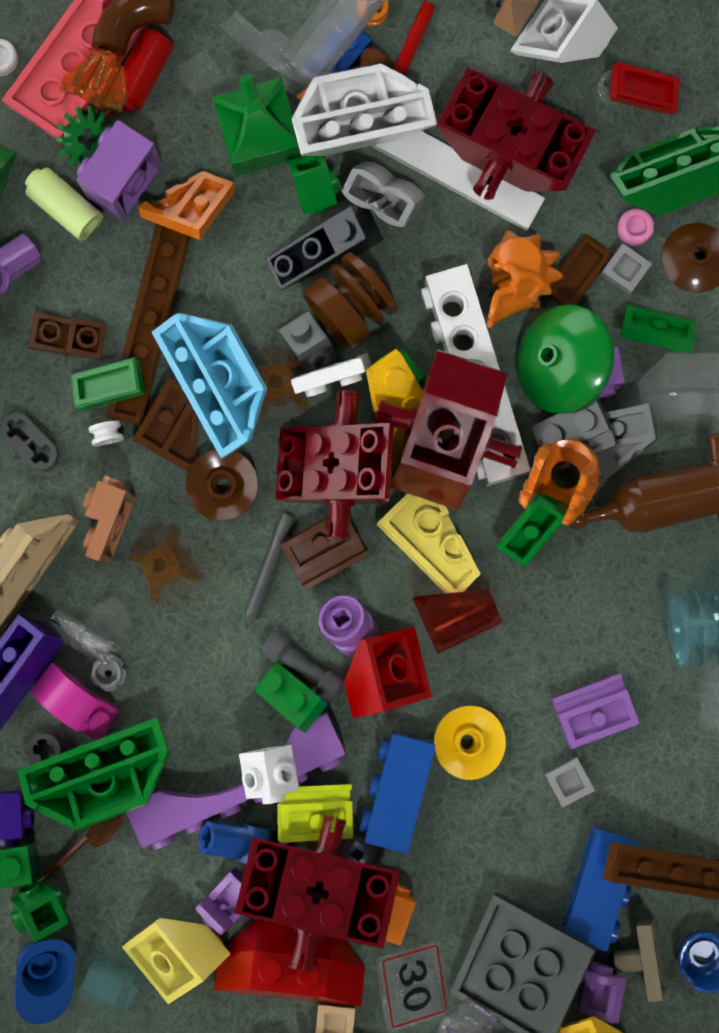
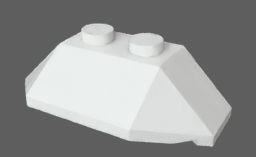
M383 64L314 77L292 117L293 127L302 156H327L386 143L428 129L437 124L428 88L421 84L417 85L404 75Z

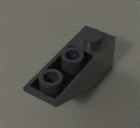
M349 206L266 258V261L279 289L283 290L329 269L333 264L338 265L342 263L341 257L347 252L358 256L384 239L369 209Z

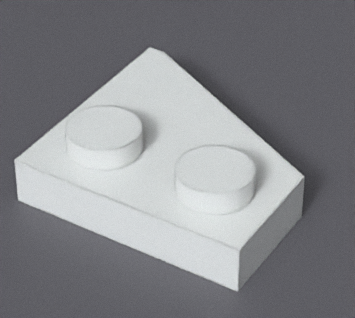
M368 353L357 356V358L335 363L291 379L295 394L305 391L307 397L328 391L326 384L339 380L341 386H345L362 380L360 373L366 372V369L371 366Z

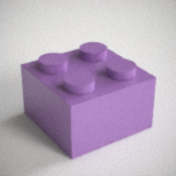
M117 120L112 128L107 127L98 140L99 147L92 157H86L82 161L77 171L78 177L76 180L88 200L124 222L163 164L153 142Z

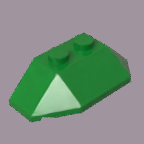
M719 126L692 128L629 152L619 163L617 169L613 170L610 174L611 183L624 202L659 216L719 194Z
M156 717L17 770L25 804L76 831H80L148 805L168 758L169 750L160 721Z

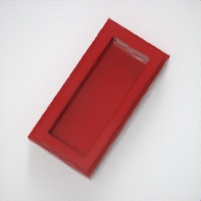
M618 62L612 66L609 100L672 115L677 112L680 78Z

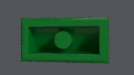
M538 493L495 547L525 568L560 527L569 505Z

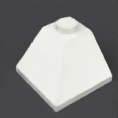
M544 0L510 51L518 56L560 63L599 57L607 47L618 27L598 0Z

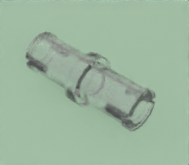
M58 609L53 613L51 618L57 621V624L49 621L48 628L69 640L74 649L77 651L84 650L104 665H109L116 658L110 651L118 653L119 646L97 633L95 626L88 622L82 623L63 609Z

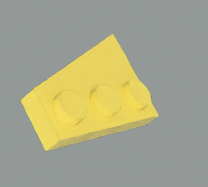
M406 494L376 525L454 601L481 573L461 535H458L446 506Z

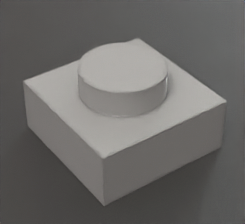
M623 243L600 275L630 295L652 263Z
M574 757L543 773L562 808L595 791L578 757Z

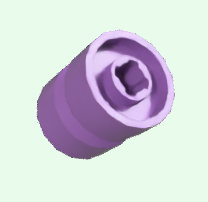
M337 596L330 599L319 613L318 624L321 632L346 656L354 657L360 640L379 636L377 622L355 598L350 596Z

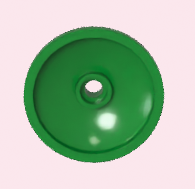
M566 304L555 306L542 312L527 327L519 343L516 371L522 391L535 406L551 413L569 414L586 408L600 396L609 382L614 366V344L610 331L604 321L589 309ZM553 350V358L551 361H549L550 353Z

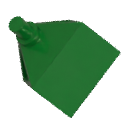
M245 74L238 78L241 89L212 97L235 176L302 157L292 123L293 115L282 78L255 85L253 75Z

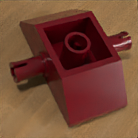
M469 67L466 68L442 112L436 128L463 161L483 170L473 187L474 192L479 197L486 185H488L483 199H494L502 180L526 192L567 190L596 130L543 104L549 90L553 86V81L549 76L546 75L542 85L539 87L543 73H534L524 94Z
M437 349L417 408L413 407L410 410L381 399L374 422L395 424L394 428L405 431L404 435H406L391 479L390 488L458 510L473 483L479 463L483 458L515 469L518 463L516 459L520 458L522 446L491 437V431L497 417L508 374ZM453 429L454 434L457 436H450L448 441L443 440L441 431Z
M342 390L336 391L335 423H332L331 426L280 430L275 499L277 501L329 505L326 538L350 539L351 507H354L355 504H386L390 500L395 424L375 423L357 425L360 393Z
M323 816L317 848H312V851L252 837L234 914L294 928L293 932L297 934L288 967L298 970L301 955L305 954L302 971L309 973L313 971L312 967L319 938L323 939V935L384 949L400 872L341 858L342 855L338 854L347 821L337 818L334 832L331 834L330 829L333 817ZM316 883H322L323 890L329 893L328 898L321 899L319 904H313L312 896L306 894L307 889L314 888Z

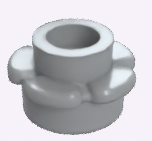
M101 656L97 658L93 663V669L90 673L92 683L95 686H100L103 691L116 690L117 686L123 684L126 679V670L122 667V660L116 656H109V658ZM106 670H111L112 674L110 677L105 675Z

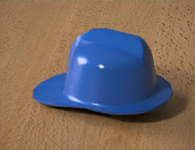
M44 938L37 942L31 941L19 952L16 960L15 1009L20 1017L30 1024L51 1022L60 1016L69 1005L73 992L75 952L70 944L61 939Z

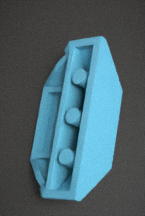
M176 313L152 331V334L222 459L252 439L267 386L232 324L184 313Z

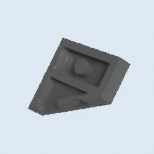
M652 403L606 412L612 432L619 445L596 455L599 460L598 467L602 474L598 477L599 485L607 481L659 439Z

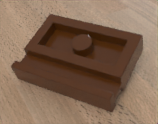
M327 516L280 542V546L305 590L369 556L351 521L350 539L326 538L329 518Z

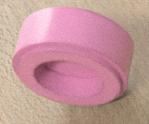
M641 209L628 210L621 216L617 225L620 239L631 246H639L646 243L654 231L652 217Z

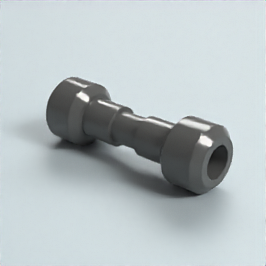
M280 630L274 631L261 648L262 654L273 662L281 660L290 668H295L303 674L306 680L316 686L315 693L325 701H332L344 685V678L334 670L326 672L317 664H312L302 656L301 652L291 646V638Z

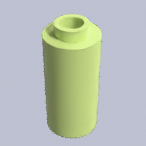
M50 168L35 169L25 181L27 186L25 194L79 241L86 240L101 223L103 214Z

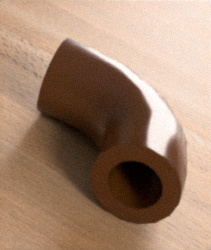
M114 0L102 12L92 37V48L110 56L126 55L130 38L138 28L147 24H171L175 0Z

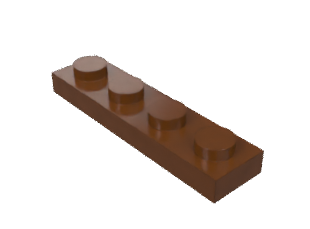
M610 841L603 879L612 883L719 900V859Z

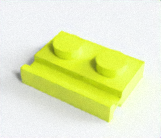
M352 784L299 786V790L285 793V800L277 804L278 842L318 841L323 816L333 817L330 829L331 834L334 832L337 818L347 821L344 826L342 839H352L353 810L352 801H350Z

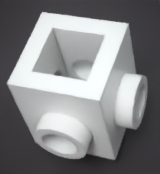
M292 745L266 747L239 754L246 799L262 798L263 804H272L284 801L285 793L299 790Z

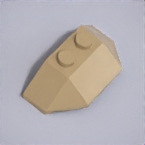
M65 514L18 523L14 529L12 527L8 528L1 536L0 636L80 522L76 517Z

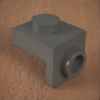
M309 311L278 330L285 343L298 359L305 373L324 368L337 359V355L327 335Z

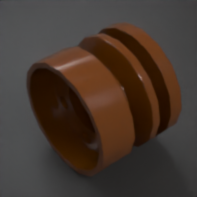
M347 252L341 257L345 270L337 264H333L330 267L331 274L337 284L333 286L324 278L319 277L302 292V297L328 330L345 347L353 350L370 335V331L363 318L367 317L372 322L381 325L384 322V317L380 310L391 316L398 310V305L389 292L387 285L375 270L353 253Z

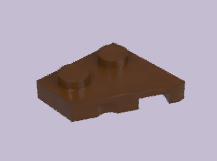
M168 377L132 441L188 472L197 456L199 427L198 416L180 383Z

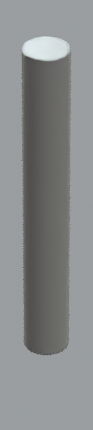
M281 513L244 613L248 617L258 620L283 552L280 542L288 538L295 520L292 516Z

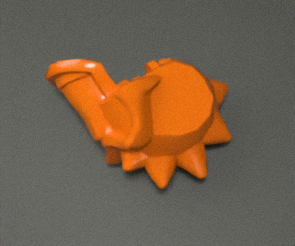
M507 230L501 242L495 246L490 254L488 266L494 278L491 283L493 286H498L499 290H496L492 297L487 321L488 328L493 327L495 323L500 322L502 319L530 307L538 309L541 305L539 295H550L552 293L550 283L563 278L561 272L551 267L560 257V253L558 251L541 250L540 236L538 234L523 238Z

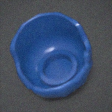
M698 930L685 937L678 949V964L681 974L699 992H719V934L714 931ZM693 955L708 958L710 960L706 962H699L693 957Z

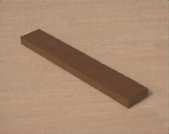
M156 224L121 361L134 357L141 360L145 395L109 404L106 416L108 419L141 426L145 419L162 353L152 331L171 318L191 241L190 236Z

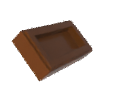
M585 234L558 271L562 273L563 278L550 283L552 293L547 296L559 305H577L614 254Z

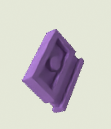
M620 673L551 698L569 749H574L640 724Z

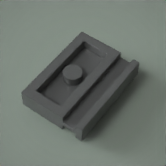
M599 398L580 411L569 414H556L530 427L539 447L546 443L552 444L557 440L574 439L588 445L597 455L619 445ZM566 461L559 462L552 468V474L574 464Z

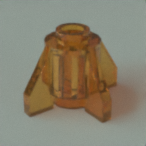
M100 49L99 53L90 52L86 59L64 75L59 85L61 91L80 97L82 100L94 105L99 112H105L106 116L110 108L121 112L127 100L124 68L119 64L120 58L105 49Z
M293 357L284 366L275 364L263 370L257 368L267 386L258 417L260 421L270 408V405L278 407L291 402L304 412L309 408V405L298 394H295L291 383L293 373L300 365L296 357ZM280 379L283 381L278 389H273L269 385L271 381L276 383Z
M172 532L163 547L150 550L144 557L133 553L130 554L129 560L142 564V572L145 578L151 582L149 600L151 602L158 603L163 586L177 582L180 577L197 582L200 580L201 575L183 569V562L180 556L175 553L180 534ZM165 560L167 568L164 572L159 573V570L155 568V564Z

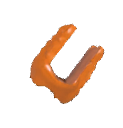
M564 439L557 440L552 444L546 443L539 447L538 452L534 456V464L529 473V478L523 483V490L520 491L518 501L526 509L538 493H542L565 502L569 505L562 524L568 526L586 510L589 501L597 492L596 487L599 485L598 477L602 474L598 467V457L588 445L579 440ZM562 461L571 462L578 468L580 473L578 484L569 489L559 487L552 478V468L555 464Z

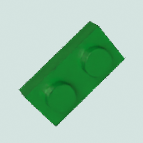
M627 304L622 317L620 337L638 343L643 342L663 347L670 351L691 354L695 344L696 321Z
M278 662L274 663L254 689L256 693L304 733L308 731L328 705L326 701Z

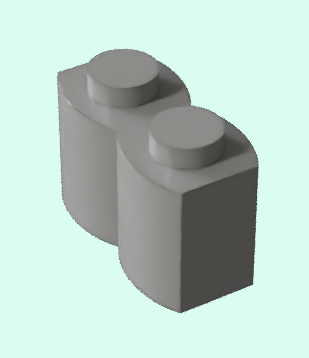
M368 161L352 168L342 189V193L350 202L361 208L373 209L380 219L397 227H404L415 218L426 197L421 189L413 183L403 179H395L385 167Z

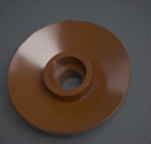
M690 223L677 228L670 234L662 249V265L667 277L673 284L685 291L694 293L707 292L719 286L718 229L703 223ZM694 250H702L705 253V259H696Z
M214 449L199 456L189 468L185 484L186 493L191 505L201 515L211 520L228 521L243 515L252 506L258 492V478L253 465L242 454L234 451L221 459L217 450ZM222 479L229 481L230 484L229 490L224 493L216 489L217 482Z

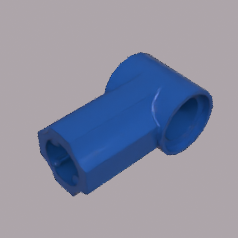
M207 820L199 834L200 852L205 855L233 858L246 864L252 837L273 842L276 829L266 826V829L257 828L251 822H244L242 826Z

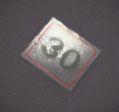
M439 939L375 957L387 1033H393L451 1014Z

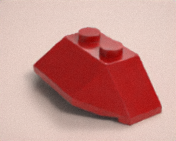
M256 919L225 946L230 955L216 969L214 991L362 1006L365 967L346 941L323 935V939L319 938L312 973L302 971L305 954L301 955L299 968L296 970L288 967L297 934L293 932L294 928Z

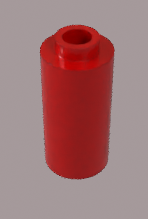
M142 29L110 91L115 97L114 103L128 112H133L134 108L137 110L143 109L174 49V45L169 39L152 29Z

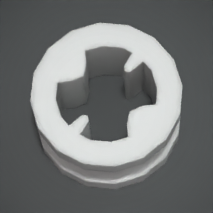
M117 420L107 421L90 426L88 428L89 433L94 434V440L91 441L92 446L98 447L123 441L124 435L118 431L121 427V422Z

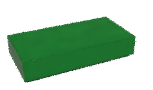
M136 357L71 374L75 409L79 411L145 395L141 360Z

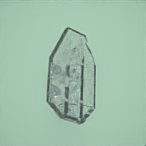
M666 353L628 391L629 407L652 403L657 427H719V353Z

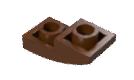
M34 312L27 349L101 360L107 324L74 317L67 319Z

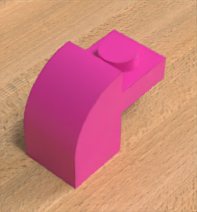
M53 662L30 691L36 700L57 719L76 732L80 730L95 740L101 739L121 713L113 704L90 691L80 679Z

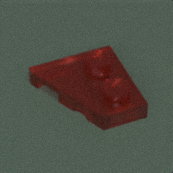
M488 589L422 595L412 598L437 654L503 623Z

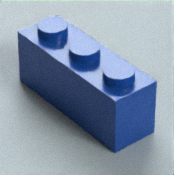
M396 732L391 733L390 739L383 738L378 759L384 761L381 775H373L368 794L374 796L375 799L372 810H364L359 828L360 832L365 833L364 843L408 854L436 744Z
M592 825L561 927L597 946V949L607 952L609 943L614 944L619 934L620 922L617 921L620 908L627 906L631 895V886L612 883L603 879L610 841L640 846V843L635 839Z

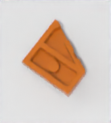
M202 171L190 177L187 182L177 184L166 190V197L152 205L148 201L141 203L138 207L141 218L201 240L235 193L234 182Z

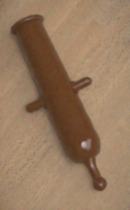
M713 433L708 437L711 459L707 460L708 463L632 478L617 487L614 491L613 500L602 507L585 510L569 526L573 529H581L588 523L615 520L619 522L623 529L638 533L714 514L719 516V434Z

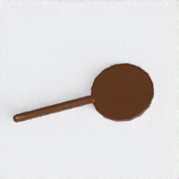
M126 813L90 826L88 833L40 876V880L46 881L87 842L94 847H99L109 841L122 824Z

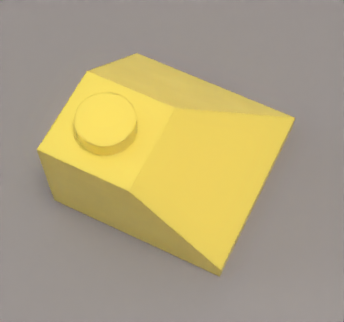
M165 918L157 919L122 946L124 951L168 1004L202 983L230 955V952L223 945L221 938L207 925Z

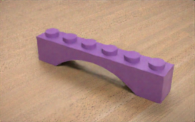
M328 712L318 716L306 733L295 727L286 745H292L298 784L309 779L307 772L317 767H320L321 771L325 772L342 764L340 757L346 755L344 746ZM243 784L221 792L207 794H186L161 789L152 794L148 805L127 812V816L142 849L152 844L154 850H157L175 841L173 834L186 829L189 835L200 830L206 824L207 818L219 813L221 818L224 819L242 810L240 803L248 799H246ZM254 798L255 803L262 801V798Z

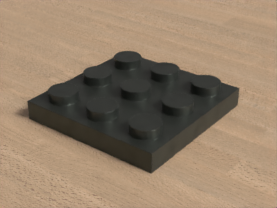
M497 892L490 901L449 994L516 1033H559L598 947Z

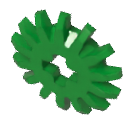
M88 106L87 115H83L80 107H75L77 117L73 118L67 112L63 115L69 122L67 126L57 123L56 129L63 131L64 135L63 137H54L55 143H64L65 148L60 150L58 154L60 157L68 153L70 154L71 158L67 165L71 167L76 161H80L81 164L86 157H92L99 147L98 140L107 127L112 128L114 125L112 121L103 125L105 112L101 111L98 117L95 118L92 106ZM85 128H88L89 133L96 135L97 138L96 142L91 143L89 150L85 149L83 143H78V136L84 134Z

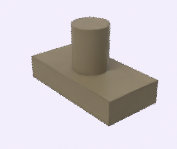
M654 917L639 919L636 927L640 949L614 951L616 973L643 972L648 1002L663 1001L665 986Z

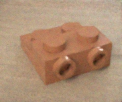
M105 475L102 482H97L95 488L90 487L84 499L83 507L87 508L85 516L98 521L96 528L90 527L83 547L87 548L85 556L111 565L136 497L129 493L130 487L125 485V483Z

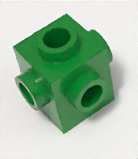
M36 881L33 884L24 885L18 890L17 895L10 898L14 911L9 913L15 928L18 933L25 931L34 942L52 936L60 928L69 924L63 911L67 904L58 887L52 889L46 882Z

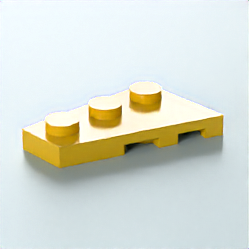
M397 349L366 369L373 410L375 412L379 408L381 399L410 410L413 407L417 408L423 390L404 357ZM394 428L391 478L406 439L405 431ZM446 430L441 431L442 439L447 440L449 435Z

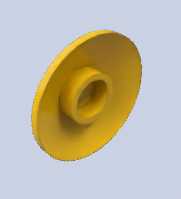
M477 706L458 707L447 713L439 722L434 734V744H436L434 751L438 762L449 774L464 780L480 779L493 772L504 756L506 748L504 729L499 720L484 708ZM465 735H470L473 741L472 745L464 749L461 745V739Z

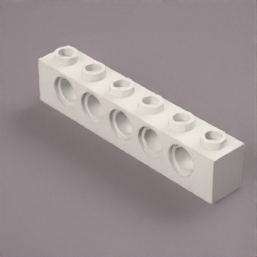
M465 264L425 276V288H421L420 293L425 309L432 308L435 322H431L430 325L436 344L442 342L447 353L500 370L468 265ZM447 302H455L460 305L462 313L451 317L445 314L442 307ZM460 335L467 336L472 342V348L467 351L458 350L453 344V339ZM505 386L497 417L491 431V437H497L502 441L517 446L520 445L522 446L520 458L516 459L518 463L515 469L483 458L479 463L476 477L478 480L484 479L486 487L527 475L531 471Z

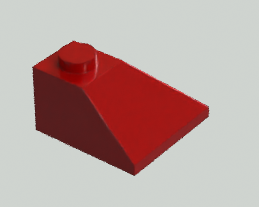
M415 627L360 640L344 680L353 718L385 712L432 697Z

